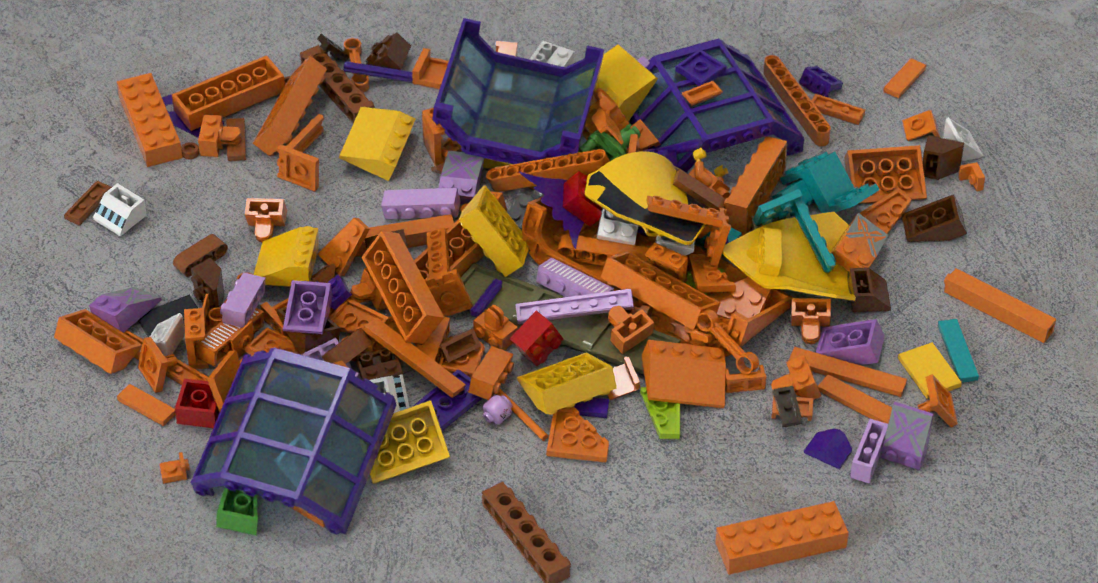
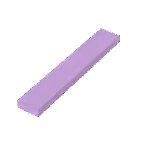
M631 289L519 303L516 304L518 324H524L536 310L546 319L554 320L607 313L614 306H621L624 310L634 309Z

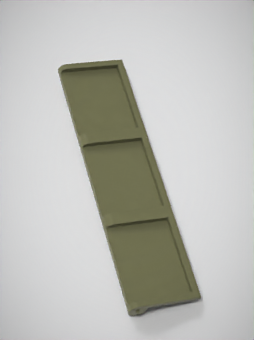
M473 263L461 277L473 305L494 279L501 280L503 282L502 288L485 310L492 305L498 306L504 312V316L518 328L523 324H518L516 304L564 298L562 295L511 276L505 277L502 273ZM609 313L549 320L564 340L561 344L584 353L587 352L593 356L604 358L605 361L618 366L625 364L624 357H629L635 372L644 375L641 355L648 340L680 343L681 341L675 337L653 330L652 335L622 355L610 341L611 329L614 326L608 321Z

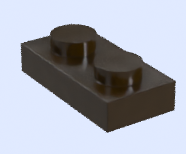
M322 33L317 37V40L321 43L320 47L326 53L330 51L331 56L336 60L340 58L345 62L349 58L340 46Z
M788 386L773 389L782 428L801 425L802 417L794 387Z

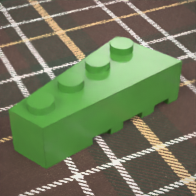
M237 449L229 473L257 481V452ZM224 488L217 511L216 527L256 535L258 523L257 495L249 496L241 490L231 491Z

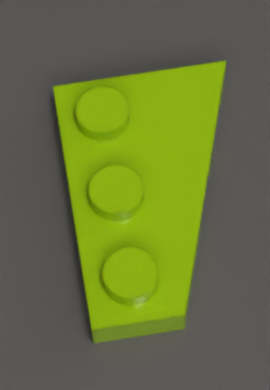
M641 387L640 393L659 439H680V403L648 400L646 387Z

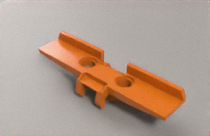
M598 88L594 92L589 109L590 112L595 108L597 112L591 119L600 133L608 130L622 145L623 139L620 131L629 122L625 120L626 117L622 114L614 100L602 88ZM588 96L583 99H580L584 107L586 105Z

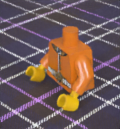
M702 148L693 152L696 160L694 163L695 167L690 171L689 175L707 187L710 186L725 199L729 198L730 188L724 183V178H722L728 174V169H723V165H720L714 169V175L704 167V162L701 161V159L707 157L705 150H702Z

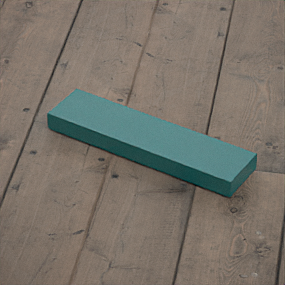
M958 320L938 321V328L956 375L962 383L978 381L979 375Z

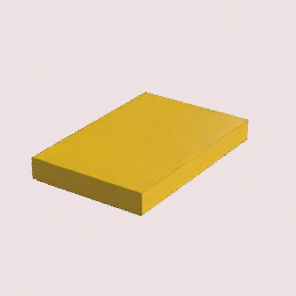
M933 342L898 354V360L926 399H929V393L925 377L931 374L948 391L961 387V380Z

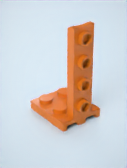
M318 114L287 146L281 144L277 148L279 152V158L277 159V166H279L278 178L312 191H316L319 188V158L303 152L323 133V115Z
M647 195L646 202L650 212L710 225L711 233L709 237H706L704 247L707 249L706 256L709 258L710 265L718 266L731 225L727 224L729 222V216H726L727 209L720 207L719 210L714 208L706 209L696 204L688 205L678 200L670 201L660 196L652 197Z
M445 227L433 229L427 233L429 278L424 280L443 316L447 317L471 309L473 303L457 269L450 271L448 239Z

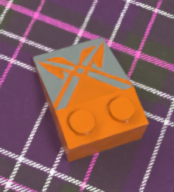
M857 213L830 253L834 255L836 262L849 272L850 268H869L888 235L860 213Z

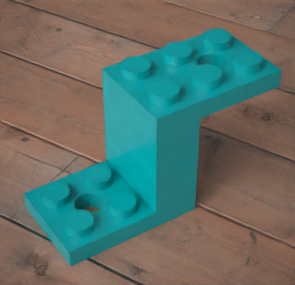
M825 151L818 156L815 155L809 159H804L798 163V166L784 171L786 175L780 178L782 184L803 178L821 213H836L854 207L879 191L877 184L869 186L867 183L859 188H854L835 151L829 154Z

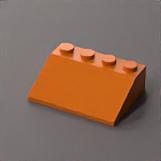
M920 145L848 150L844 156L846 173L854 188H859L867 183L869 186L877 184L879 191L858 204L876 203L898 188L912 200L927 199Z
M656 340L647 341L641 356L648 400L715 408L725 407L726 362L723 348Z

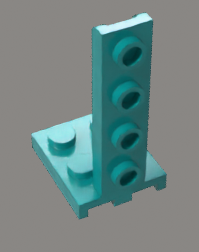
M800 189L759 205L753 218L756 226L760 224L766 225L777 217H786L789 212L793 211L823 271L829 273L836 265L835 257L832 253H829L825 238L820 236L817 223L811 219L808 206L801 200L803 195Z

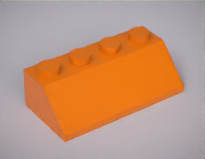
M86 309L59 317L54 338L63 345L70 347L77 354L84 356L91 363L98 365L110 374L123 370L142 347V344Z

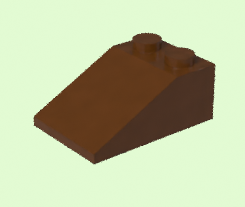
M954 194L902 215L908 242L950 241L967 234L962 209Z
M287 307L277 309V314L283 325ZM328 317L323 334L288 331L287 333L294 347L303 354L334 338H337L339 342L340 327Z

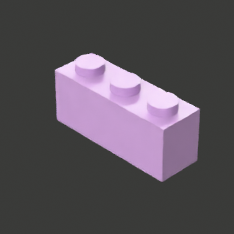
M243 272L240 279L236 280L233 291L229 292L226 303H223L221 306L222 323L241 328L248 323L265 293L264 277Z
M869 419L852 461L850 478L870 483L882 453L888 427L887 423Z

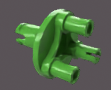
M631 124L626 125L620 131L623 139V144L621 145L614 136H610L605 132L600 133L596 130L579 147L578 153L602 149L611 161L626 154L631 134H638V139L641 134L636 126L630 128Z

